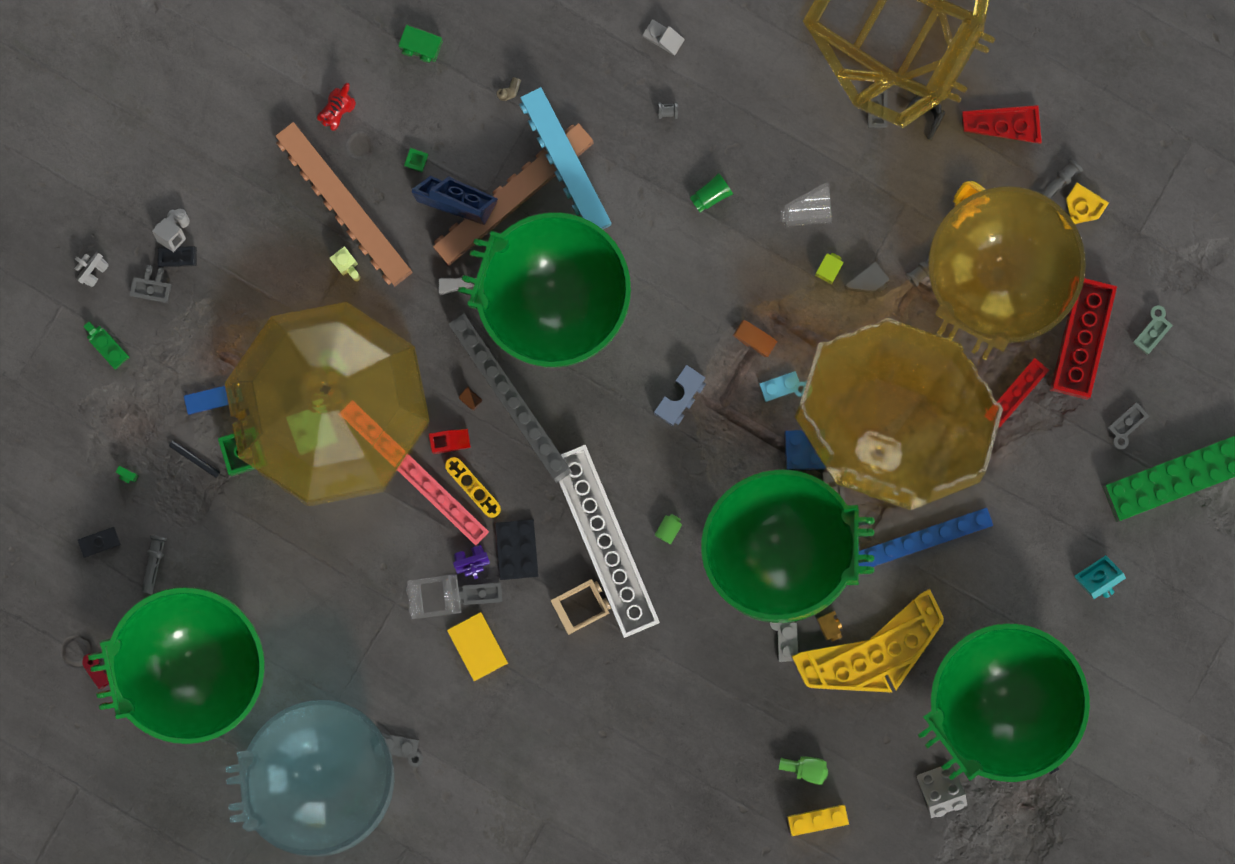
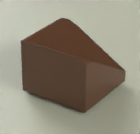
M469 387L459 396V399L472 411H475L482 403V399Z

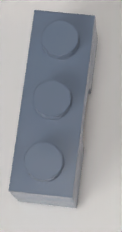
M686 365L676 379V383L684 390L683 398L679 401H671L664 397L654 414L672 427L675 423L679 425L685 416L682 412L686 407L690 409L695 401L693 398L695 393H701L705 387V377Z

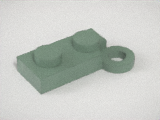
M1159 305L1151 309V322L1133 342L1147 355L1173 326L1164 318L1166 311ZM1155 310L1161 311L1160 317L1155 315Z

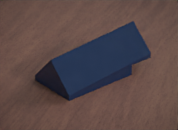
M430 176L412 189V194L417 202L485 225L498 201L497 198L451 177L441 181Z

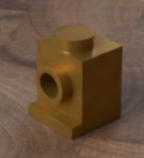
M835 611L816 619L825 639H831L832 642L842 637L840 631L842 625L838 618L834 619L833 617L836 615Z

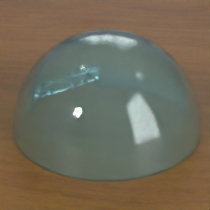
M330 700L306 701L279 712L257 732L246 751L237 752L239 764L226 767V772L240 773L239 776L227 778V784L240 783L242 802L230 804L229 810H243V814L231 816L230 822L244 821L243 829L247 832L256 830L266 841L275 847L295 855L308 857H324L338 854L366 839L383 820L392 799L395 783L393 758L385 737L378 727L365 714L354 707Z

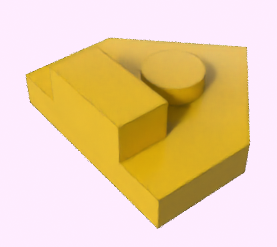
M1077 182L1066 198L1072 225L1099 219L1109 202Z

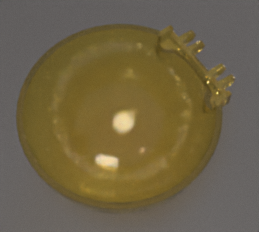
M1003 186L982 190L957 204L939 225L929 253V277L934 295L939 303L935 315L944 319L937 334H943L948 323L953 324L954 327L948 335V340H953L959 328L978 338L971 351L972 353L978 352L983 341L988 343L986 350L982 354V358L986 360L993 347L1004 352L1008 343L1035 338L1059 324L1076 303L1083 287L1086 270L1084 245L1079 231L1070 216L1048 197L1036 191L1020 187Z

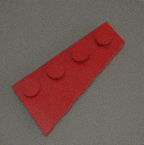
M1038 105L962 111L964 132L1038 144L1042 143Z

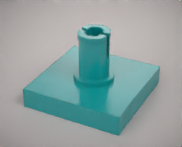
M1106 555L1074 576L1076 581L1093 599L1101 594L1105 598L1110 597L1108 591L1113 595L1114 590L1112 587L1126 579L1124 573Z

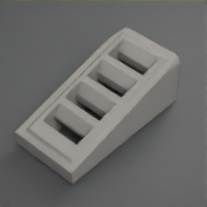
M440 278L439 294L444 295L458 291L459 287H474V284L466 283L461 280L462 278Z

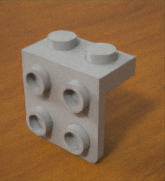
M953 765L947 770L938 767L917 776V781L927 802L931 818L941 817L947 812L961 810L964 806H967L966 794L958 776L953 780L949 778L950 774L955 771Z

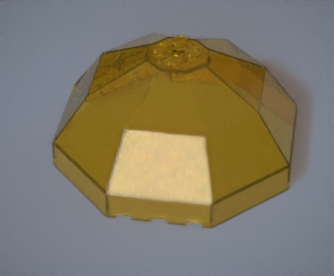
M348 302L271 316L225 381L231 417L235 416V418H238V421L233 423V430L239 458L255 468L258 474L270 480L307 506L384 492L430 425L415 346ZM323 385L331 387L327 395H324V392H320ZM247 409H249L250 412L249 416H247L246 414Z
M886 318L881 320L880 323L861 327L853 333H845L837 336L834 340L818 344L794 417L837 485L897 507L913 510L981 482L987 471L1003 408L993 398V392L987 383L982 381L978 375V369L972 360L967 358L963 352L964 348L960 343ZM880 450L883 456H879L875 452Z

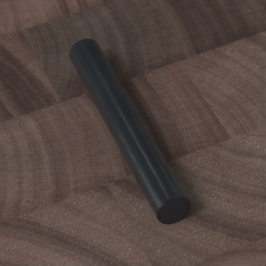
M174 440L169 444L170 448L215 478L220 475V471Z

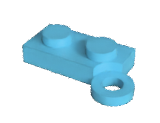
M796 371L759 384L765 402L794 392L798 397H805L809 393L808 384L799 382ZM800 386L805 387L804 393L798 391Z

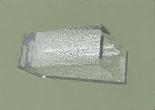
M824 183L786 204L784 210L781 211V222H785V227L831 223L829 183Z

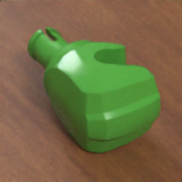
M801 756L798 761L783 758L780 760L779 770L795 772L797 779L803 778L807 782L823 785L825 779H827V762L823 759Z

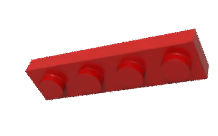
M1034 358L985 414V417L996 427L1000 428L1047 374L1049 369Z

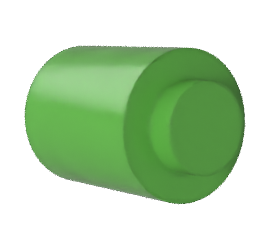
M670 514V516L665 515L655 536L671 545L682 526L679 523L681 519L673 514Z

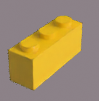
M844 804L787 816L791 836L849 825Z

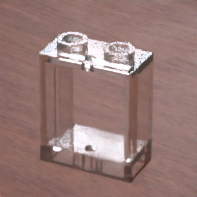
M457 575L407 581L406 591L409 596V613L412 619L461 613ZM442 582L446 610L424 613L420 585Z

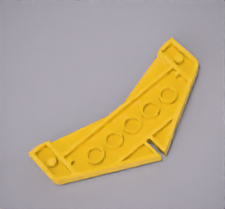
M928 589L920 593L869 640L799 652L791 657L804 684L809 688L892 692L885 678L888 675L896 691L942 626L944 618L931 590Z

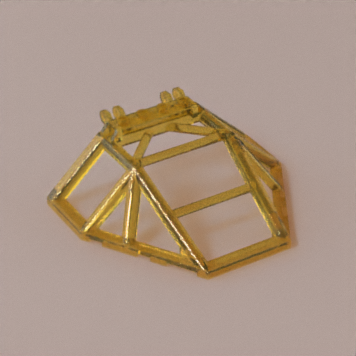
M815 0L803 22L849 96L852 104L858 109L902 128L938 105L942 100L947 99V97L960 103L962 98L957 94L951 93V90L954 87L961 92L967 91V87L956 82L975 48L984 53L989 52L987 46L978 43L980 38L989 43H994L995 41L993 36L984 33V24L990 0H976L974 12L945 0H916L933 8L896 73L860 50L887 0H878L854 44H851L818 22L830 0ZM946 14L963 21L954 38L952 37ZM937 16H939L948 47L941 60L906 73ZM829 43L871 71L844 69ZM935 70L927 86L912 80V78ZM851 80L875 83L861 93H858ZM893 85L923 97L901 113L870 101Z

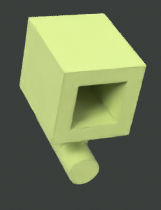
M345 246L330 257L332 263L343 276L348 272L354 281L360 280V275L354 269L358 263Z

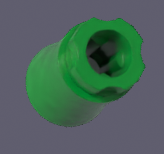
M718 173L706 185L696 191V194L692 195L690 199L701 213L705 208L708 209L734 194Z

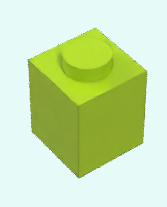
M827 253L815 276L832 285L844 262L841 261L840 256L831 253V255Z

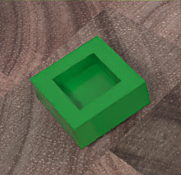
M410 148L404 167L423 173L429 154Z
M121 466L116 470V473L120 475L119 479L127 483L130 480L136 482L139 476Z

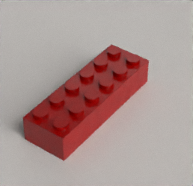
M1082 277L1076 280L1050 391L1086 400L1091 398L1117 286Z

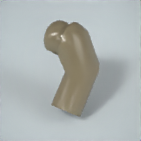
M513 77L510 87L503 90L499 89L497 97L501 101H507L516 97L521 80Z

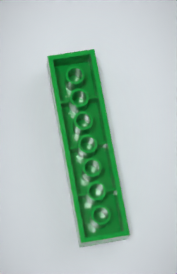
M1235 436L1102 486L1115 521H1122L1234 478Z

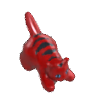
M345 83L342 89L335 88L328 97V104L317 115V120L321 121L324 126H330L332 131L339 127L343 114L351 112L355 108V99L347 94L350 88L349 83Z

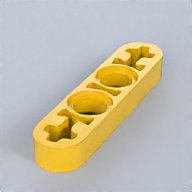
M456 457L448 459L445 465L447 472L486 516L490 518L497 517L501 512V506L460 459ZM452 461L454 463L459 462L458 468L461 471L463 468L466 470L458 478L455 477L458 473L454 469L452 471L449 469L451 467L450 462ZM465 475L472 477V483L469 486H464L461 482L462 477ZM478 489L485 492V497L482 500H476L474 497V492ZM488 497L491 498V500L488 502L492 506L497 505V512L495 514L492 512L489 514L487 512L489 508L486 506V504L484 505V507L480 505L484 503L488 499Z

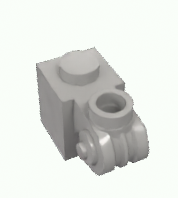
M183 209L170 210L167 214V219L164 218L152 231L157 242L172 252L186 239L181 229L187 227L190 222L186 211Z

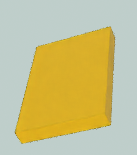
M481 612L447 630L473 681L508 664Z

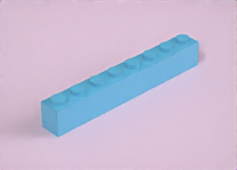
M540 87L522 96V103L519 106L524 114L527 113L531 119L528 123L532 131H537L539 135L537 141L541 148H546L548 154L545 156L550 165L554 164L556 168L554 173L558 181H563L565 185L563 191L566 197L573 200L574 205H572L575 214L593 222L602 229L611 226V221L542 88Z

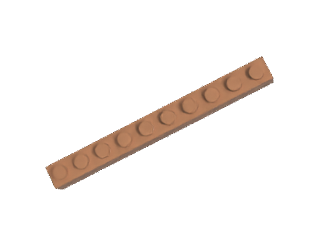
M291 123L276 135L278 147L282 152L286 150L290 156L287 158L294 167L298 165L301 168L299 173L305 181L310 180L313 186L311 188L317 196L321 194L324 197L323 203L328 210L333 209L336 212V220L341 226L343 224L347 226L349 230L346 232L352 240L357 239L359 241V249L364 255H370L372 258L370 262L376 270L379 268L384 273L382 278L388 285L392 283L395 287L411 275L412 271L295 123Z
M579 123L576 126L571 125L565 130L566 136L577 157L594 144L593 139ZM541 150L536 155L537 159L532 163L530 161L521 168L522 172L518 175L513 174L508 178V183L503 188L499 186L492 192L493 197L497 198L498 201L485 225L464 218V221L460 224L455 223L449 229L450 233L445 237L441 235L434 241V250L448 266L475 245L473 243L474 239L481 240L556 176L554 164L550 165L545 156L548 154L547 150Z

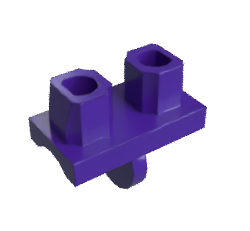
M481 545L473 547L471 549L473 556L466 558L464 551L455 553V562L453 564L457 574L463 572L465 576L473 574L474 579H478L477 573L484 571L483 566L490 564L488 555L484 552Z

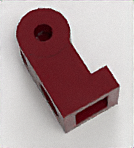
M87 654L83 657L82 665L98 689H103L109 685L106 670L91 672V667L102 664L101 658L89 660L88 655L90 654Z

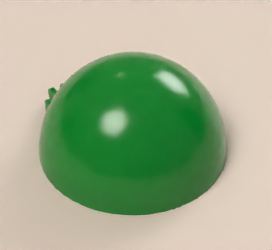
M543 213L520 220L501 234L491 231L488 242L474 239L473 243L475 245L485 247L486 250L485 253L471 250L469 255L483 260L476 279L462 276L461 280L474 284L473 290L459 287L458 292L471 296L467 305L478 309L481 321L491 338L513 357L535 366L566 367L588 360L598 354L619 332L630 305L631 281L629 270L616 242L608 233L593 222L572 214Z
M792 470L761 472L736 483L713 506L702 534L701 552L703 565L711 584L726 603L742 614L756 620L771 623H788L803 620L819 613L832 604L847 585H859V574L874 573V568L871 566H859V563L874 561L873 555H859V537L873 536L875 530L859 528V525H871L875 523V519L873 517H859L858 505H847L831 486L817 477Z
M194 587L166 589L146 597L125 614L115 628L111 639L100 642L102 652L88 655L89 660L104 658V664H97L91 667V672L106 670L110 690L96 693L97 698L112 696L113 700L112 702L99 705L100 710L114 708L116 719L127 717L128 720L143 732L163 741L181 744L209 741L236 727L256 703L263 684L265 671L262 643L256 628L247 615L229 599L215 592Z
M997 624L982 628L959 641L940 664L932 686L931 711L923 716L929 727L918 734L919 738L925 737L933 730L937 736L929 740L925 746L929 748L940 740L953 757L941 768L947 770L956 762L960 766L957 771L950 774V780H953L962 772L965 773L969 781L978 775L1003 782L1035 779L1060 766L1074 752L1083 737L1090 710V696L1085 675L1078 661L1068 648L1059 640L1040 629L1021 624Z

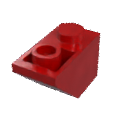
M468 429L448 430L429 434L433 454L471 448Z

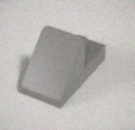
M653 19L642 37L674 56L685 40L670 26L666 28Z

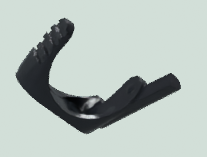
M916 94L903 115H906L908 110L915 105L927 107L934 117L931 131L927 139L931 140L945 115V111L942 110V106L936 101H932L922 94Z

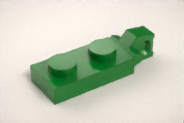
M91 322L83 326L90 334L87 336L90 340L89 342L115 370L130 358L101 326L95 328Z

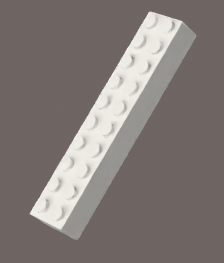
M586 445L561 454L572 473L559 481L623 637H628L659 624L656 612Z

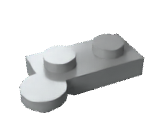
M770 622L771 628L778 631V661H793L791 656L798 653L797 623Z

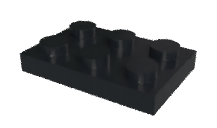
M534 519L495 523L500 580L539 577Z

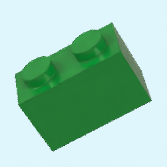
M406 25L399 43V49L402 50V54L410 57L412 55L419 56V59L426 63H430V61L436 62L443 39L437 35Z

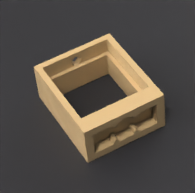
M591 579L551 600L568 635L610 614L608 610L611 607L606 598L602 600L599 594L602 590L597 581L593 582ZM590 586L603 612L573 627L560 601Z

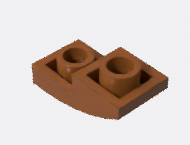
M742 320L733 334L747 347L751 346L764 357L770 355L778 342L745 320Z

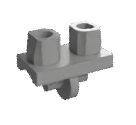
M98 252L93 255L88 263L86 262L90 258L89 255L85 254L82 259L76 257L75 260L79 263L74 269L79 272L84 266L76 280L93 287L98 278L91 274L93 269L97 268L103 273L109 264Z

